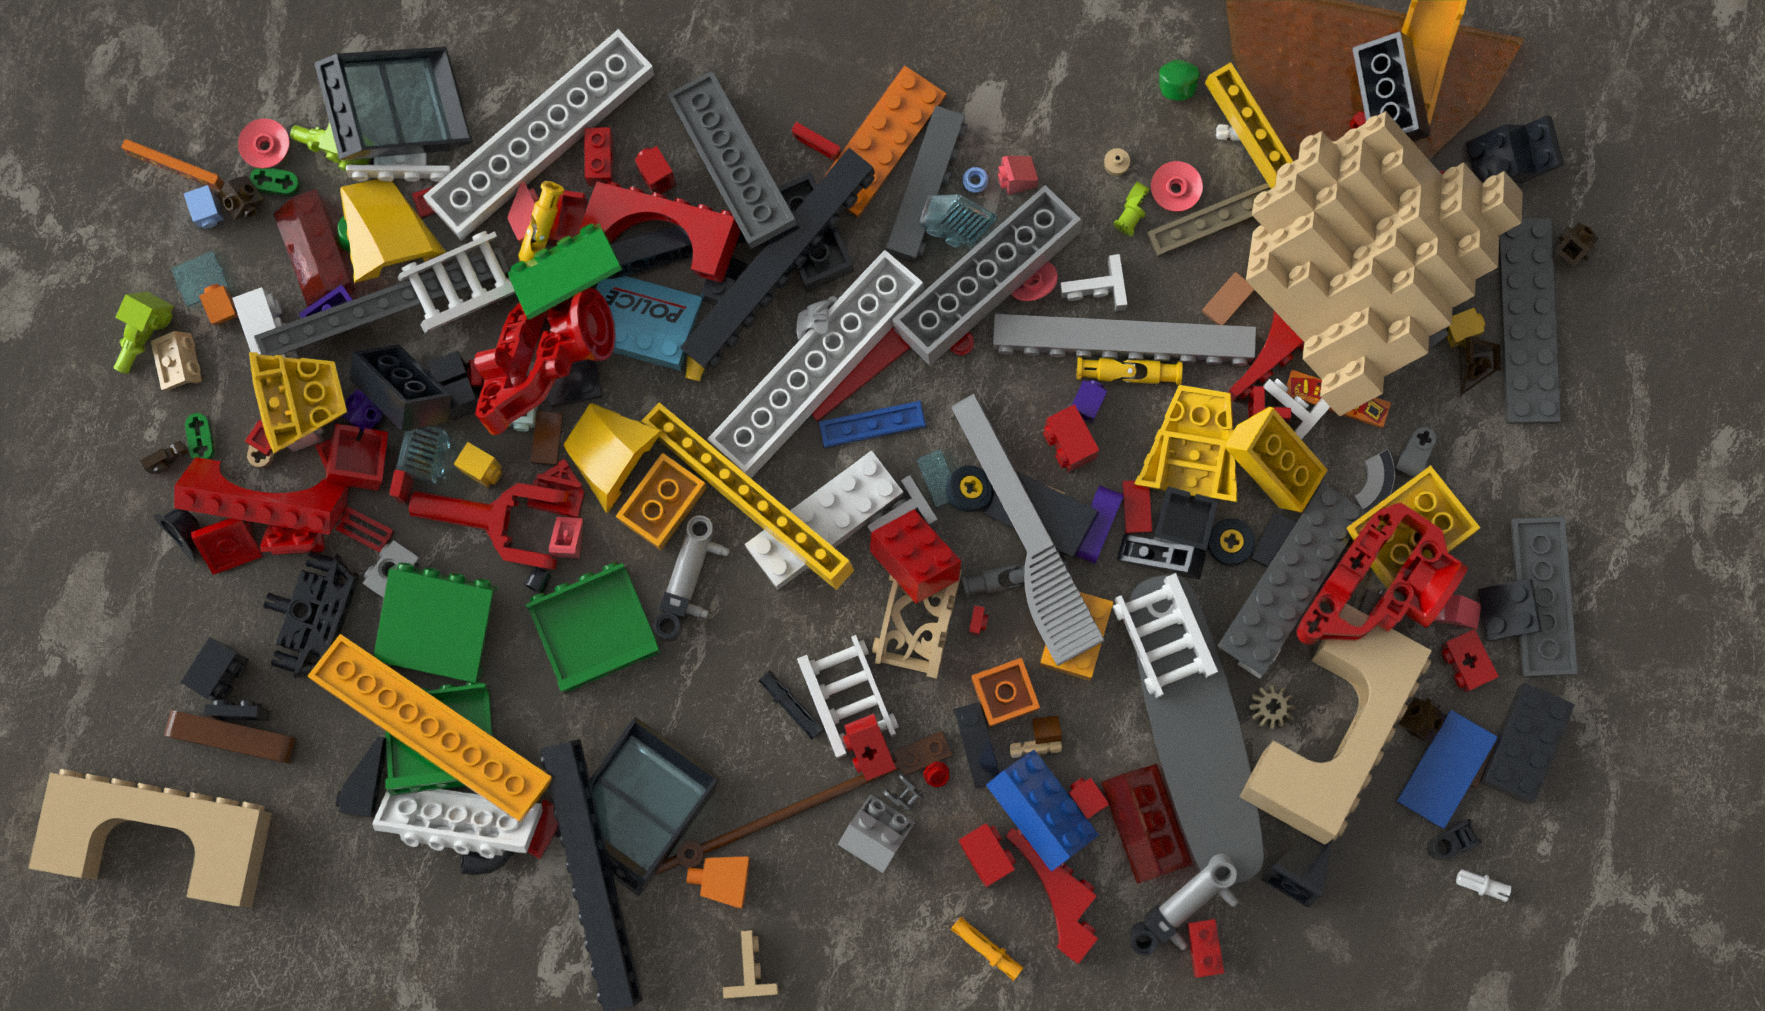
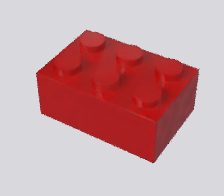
M914 509L871 532L870 552L916 604L959 581L961 560Z

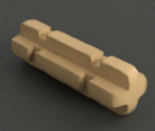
M1029 741L1024 742V744L1012 743L1009 748L1012 758H1020L1032 750H1035L1038 755H1044L1047 752H1051V754L1060 753L1062 751L1061 741L1043 744Z

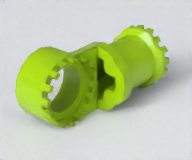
M1138 181L1136 182L1126 199L1124 212L1119 220H1115L1113 223L1117 230L1121 229L1120 232L1124 231L1125 235L1133 236L1135 233L1134 228L1138 221L1146 215L1145 211L1139 206L1143 202L1141 199H1145L1143 196L1147 195L1150 188Z

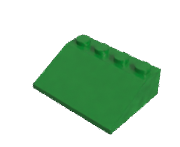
M600 223L583 227L580 230V234L572 238L571 236L562 238L557 242V246L550 250L545 248L538 251L534 258L526 263L525 261H520L514 264L508 275L528 320L575 294L619 272L622 268L612 244Z

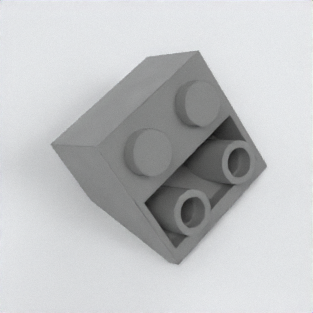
M870 794L847 827L838 845L884 873L915 822Z

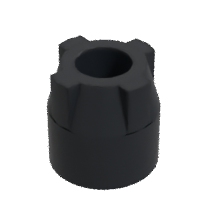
M534 566L524 585L539 594L543 593L551 575L547 571Z

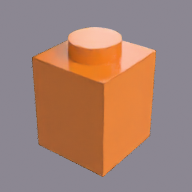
M214 284L205 288V293L199 295L212 325L217 326L238 317L235 304L227 287Z

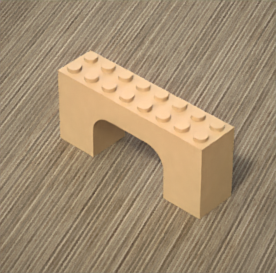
M1345 604L1339 613L1340 618L1355 627L1363 626L1369 617L1348 604ZM1378 625L1357 641L1322 640L1311 661L1348 681L1354 687L1358 696L1357 713L1332 761L1316 763L1273 741L1263 751L1239 797L1324 845L1330 840L1335 841L1338 835L1341 836L1348 824L1345 818L1348 817L1350 812H1354L1360 801L1357 794L1367 787L1372 778L1369 771L1373 769L1374 765L1377 766L1382 759L1384 752L1381 751V748L1384 747L1386 742H1390L1396 731L1393 725L1404 716L1408 708L1404 703L1408 701L1409 697H1413L1420 683L1416 680L1427 671L1431 663L1428 657L1432 650L1392 628L1387 632Z
M60 769L59 774L50 773L29 869L78 878L97 879L105 841L109 832L122 822L138 821L179 829L192 840L195 848V860L187 892L188 898L252 908L272 813L264 811L265 806L243 802L242 807H239V801L220 797L216 798V802H212V796L190 792V797H187V792L164 788V792L161 793L162 787L138 783V787L135 788L136 783L112 778V782L109 783L110 778L86 774L84 779V773Z

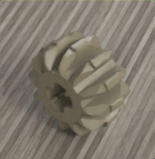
M1270 685L1268 694L1266 689L1261 687L1259 689L1261 697L1256 694L1251 697L1253 701L1258 703L1250 705L1249 709L1258 711V713L1252 716L1253 720H1257L1259 717L1262 718L1259 727L1263 728L1268 721L1269 729L1275 730L1276 722L1279 727L1283 728L1286 726L1283 718L1288 721L1293 719V716L1286 712L1295 710V705H1287L1286 703L1293 697L1292 695H1288L1285 698L1282 696L1285 688L1281 687L1275 693V685ZM1271 701L1275 702L1274 706L1278 705V710L1273 714L1269 713L1271 710L1267 711L1266 706Z

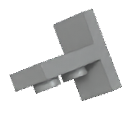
M910 475L901 480V486L910 500L906 501L904 498L892 505L893 510L884 515L881 512L869 520L871 524L867 525L870 534L875 529L913 509L916 512L918 511L930 527L937 524L938 519Z

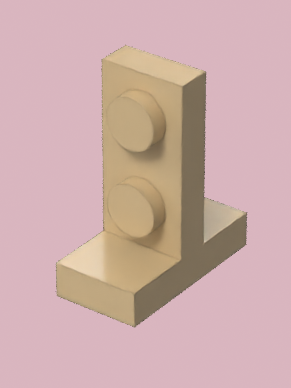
M752 930L741 931L744 986L723 987V997L735 998L779 994L778 983L757 985V979H761L760 963H755V952H759V936H754Z

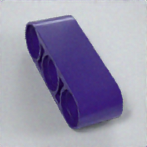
M1099 485L1090 506L1097 510L1099 514L1076 557L1093 564L1096 563L1124 496L1123 494Z

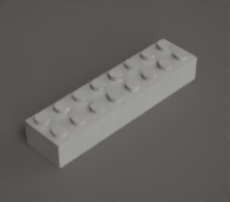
M1046 185L1043 186L892 319L894 331L929 366L932 365L1081 233V218Z

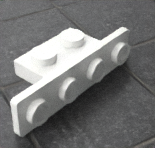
M427 153L374 157V165H346L348 177L355 181H367L368 178H378L380 181H393L394 178H404L406 181L416 182L420 178H430L431 181L440 182L452 172L450 166H427Z

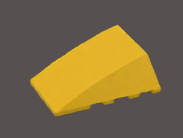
M375 179L341 187L344 218L347 222V238L351 248V264H353L354 283L379 277L382 268L385 266L422 257L424 262L447 253L393 181Z
M1179 385L1166 412L1162 427L1156 434L1152 449L1147 454L1143 463V469L1134 484L1165 491L1167 486L1191 492L1190 496L1199 494L1221 501L1238 502L1235 458L1224 447L1233 433L1231 393Z

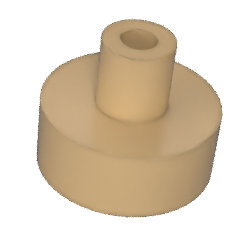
M1119 148L1110 150L1104 159L1105 170L1113 176L1123 175L1127 172L1130 165L1128 153Z

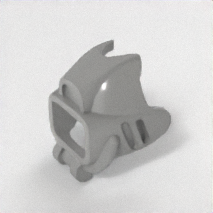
M835 296L809 305L806 310L798 313L796 328L798 342L811 328L815 329L819 335H825L828 332V310L837 301Z

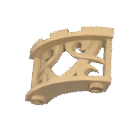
M890 575L889 581H893L881 635L880 638L875 637L872 653L877 654L875 663L880 664L882 662L925 672L927 677L937 679L960 577L958 582L932 595V600L934 598L940 599L939 606H931L928 598L923 600L928 612L939 618L938 623L924 624L912 636L903 622L900 611L913 600ZM898 589H899L902 593H904V594H906V595H904L903 597H901V598L895 603L896 596H897V592H898ZM892 617L897 630L888 632ZM924 631H930L932 633L930 641H925L923 637L921 643L918 642L920 635ZM891 639L898 641V646L895 650L901 649L905 642L909 645L905 656L887 652V645ZM914 650L916 653H918L919 655H921L929 661L912 658L910 656Z

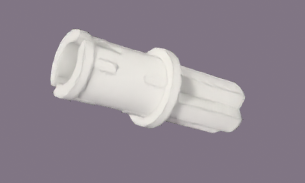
M1461 869L1457 874L1456 883L1458 885L1478 891L1481 896L1486 894L1503 902L1508 900L1506 895L1510 896V885L1491 880L1488 875L1483 877Z

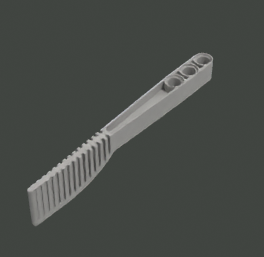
M972 394L951 407L1027 551L1024 580L1028 606L1038 631L1056 665L1059 666L1105 640L976 395Z

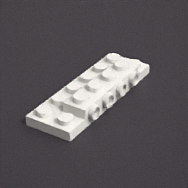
M439 789L391 796L386 791L372 825L376 831L400 834L401 840L411 847H416L421 843L428 844L437 851L448 847L454 848L456 852L464 855L468 854L469 851L479 852L485 858H493L495 855L503 856L505 850L527 853L543 809L541 804L535 803L520 823L478 794Z

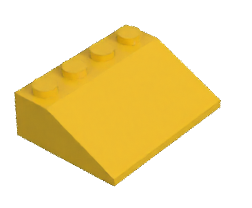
M1430 465L1346 528L1353 540H1355L1360 531L1378 510L1400 502L1442 529L1449 554L1480 529V526ZM1380 521V524L1378 525L1376 530L1380 532L1383 529L1385 523L1383 521ZM1403 522L1399 523L1371 565L1372 570L1386 588L1389 587L1421 539V534ZM1422 549L1423 556L1432 559L1431 552Z

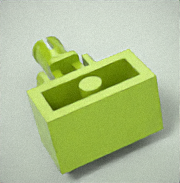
M330 123L326 131L320 127L307 129L298 125L293 126L291 129V139L307 144L308 148L315 153H318L319 150L324 151L327 154L326 158L338 163V167L345 172L346 165H368L371 159L340 160ZM363 136L365 146H374L371 141Z
M150 292L125 294L115 317L126 323L124 338L120 339L119 342L123 348L114 365V369L125 374L130 372L137 354L144 353V345L154 330L164 329L171 322L173 316L171 312L174 305Z

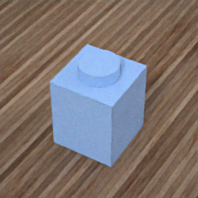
M209 185L184 193L192 220L199 228H212L218 224L217 222L224 220L215 192Z

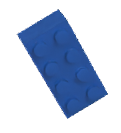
M1032 750L986 785L1051 872L1099 836L1092 824L1086 819L1035 750Z

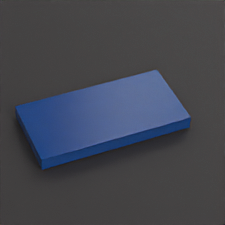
M1450 710L1442 728L1429 745L1396 802L1438 827L1445 829L1498 737Z

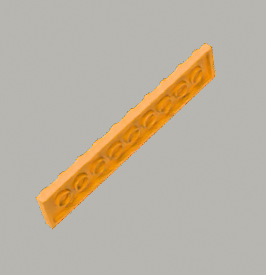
M341 634L308 675L310 680L520 823L552 780V777Z

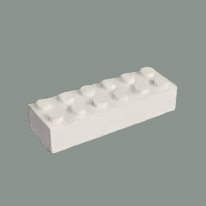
M262 287L232 298L250 351L257 352L258 354L260 352L254 336L286 324L280 318V314H283L278 299L275 300L273 294H268ZM296 350L282 355V357L299 359ZM323 426L287 447L295 452L322 442L321 433H324Z
M871 450L790 511L835 548L868 524L872 517L884 512L903 498V491ZM765 530L745 544L746 549L777 590L808 568L805 563Z

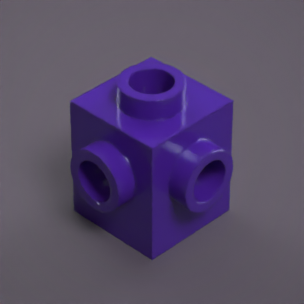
M356 389L346 399L347 413L341 417L354 427H359V430L363 432L365 428L372 429L382 418L383 412L364 393Z

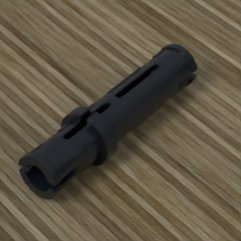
M771 670L759 679L758 682L774 698L775 704L779 703L811 740L824 729L792 695L791 689L788 686L785 687Z

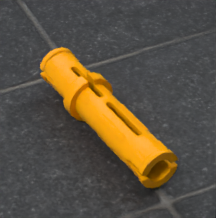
M962 916L951 928L953 932L989 960V964L992 967L996 966L1011 980L1014 981L1024 969L1023 966L1005 953L1006 950L1003 947L1000 949Z

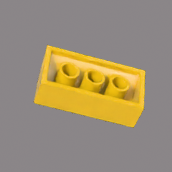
M1268 407L1237 425L1224 446L1274 503L1282 509L1303 512L1328 471L1273 407Z

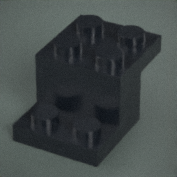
M1552 116L1541 117L1526 125L1505 124L1466 142L1473 173L1482 183L1490 176H1496L1503 171L1507 173L1514 183H1525L1564 166Z

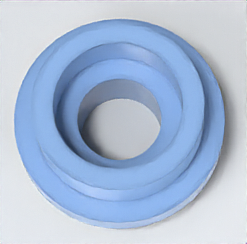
M979 167L970 168L963 175V185L969 192H982L988 185V175ZM973 177H978L980 179V183L976 185L972 184L971 179Z

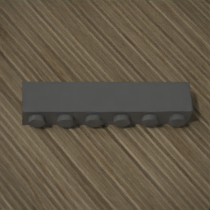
M935 105L886 247V251L890 255L915 264L918 256L923 258L927 243L924 242L926 233L931 234L935 224V219L932 218L935 209L939 210L944 196L940 194L942 186H948L952 173L948 171L950 163L956 162L960 148L956 147L959 138L964 139L968 124L964 123V114Z

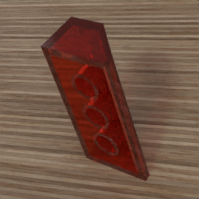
M316 189L291 198L273 214L307 307L341 284L348 293L357 290L343 251L337 242V235L323 197Z
M1157 764L1126 772L1101 782L1137 884L1193 865Z

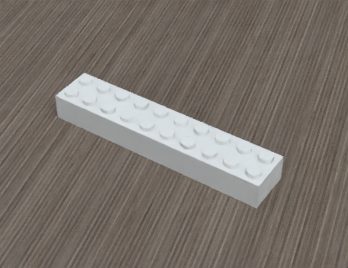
M618 29L424 195L427 204L462 241L516 195L520 184L525 182L527 185L580 140L585 135V128H594L654 76L653 66Z
M884 250L828 310V332L825 335H819L815 329L811 328L707 439L710 445L748 477L752 478L893 327L892 319L925 291L923 282Z

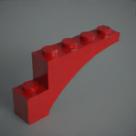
M1275 311L1262 351L1244 376L1228 391V393H1231L1233 402L1239 397L1242 400L1248 397L1253 389L1252 386L1258 381L1263 384L1274 375L1272 370L1278 365L1282 368L1294 358L1292 354L1296 350L1304 351L1305 342Z
M1012 828L1005 838L1031 864L1049 896L1058 930L1059 943L1056 948L1076 964H1079L1098 939L1094 936L1096 930L1085 921L1081 924L1077 922L1096 898V895L1093 893L1095 888L1083 878L1080 882L1072 876L1074 871L1065 863H1062L1051 872L1019 829L1015 831Z

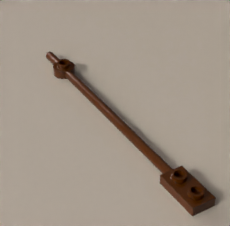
M942 731L894 751L896 769L866 781L864 774L702 844L686 841L678 847L677 855L667 858L655 875L680 864L687 868L697 867L703 861L704 854L895 771L901 770L907 776L927 767L931 763L951 757L952 753ZM688 849H693L695 852L694 858L687 859L685 852Z

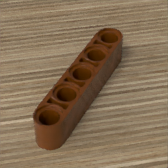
M170 710L164 733L166 737L288 764L290 763L296 740L295 737L173 710Z

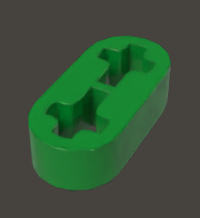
M256 168L250 175L251 182L262 193L289 197L296 195L300 189L299 179L290 171ZM263 174H265L272 182L264 181L261 185L257 179L262 178ZM288 178H290L294 184L293 186H288V189H285L282 184L278 183V181L287 182Z
M200 413L191 414L185 421L190 456L193 459L199 457L212 460L215 455V445L210 420ZM196 420L204 423V426L200 427L201 435L199 436L198 431L192 428V426L196 425ZM199 441H202L203 446L208 448V451L204 452L203 457L196 453V451L200 450Z

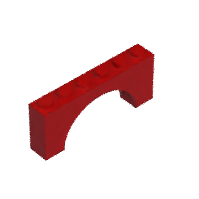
M607 181L606 184L596 182L578 234H580V230L589 224L596 225L600 223L612 244L622 232L641 222L659 220L676 224L685 229L692 243L693 261L691 270L701 278L723 283L741 232L731 212L722 210L721 213L714 212L712 208L702 204H698V207L691 206L689 202L678 198L675 201L667 200V197L654 192L652 195L644 194V191L635 187H629V190L621 188V185L612 181Z
M195 457L174 485V508L330 535L347 507L348 486L325 483L326 479H322L317 485L301 491L288 493L259 492L237 486L226 480L221 475V461Z

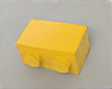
M469 442L466 443L454 463L461 473L488 489L491 484L495 485L502 475L500 463L493 456Z

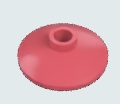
M265 118L257 119L247 124L241 131L238 139V150L244 161L255 168L261 169L278 165L286 157L290 145L289 136L285 128L277 121ZM264 143H270V147L267 150H262Z
M1172 161L1162 165L1156 170L1151 181L1153 198L1162 208L1169 211L1181 212L1190 209L1198 202L1202 194L1203 183L1200 174L1193 166L1185 162ZM1177 185L1181 191L1174 193L1171 187Z
M1047 262L1011 295L1021 301H1033L1046 296L1057 283L1058 273L1053 264Z

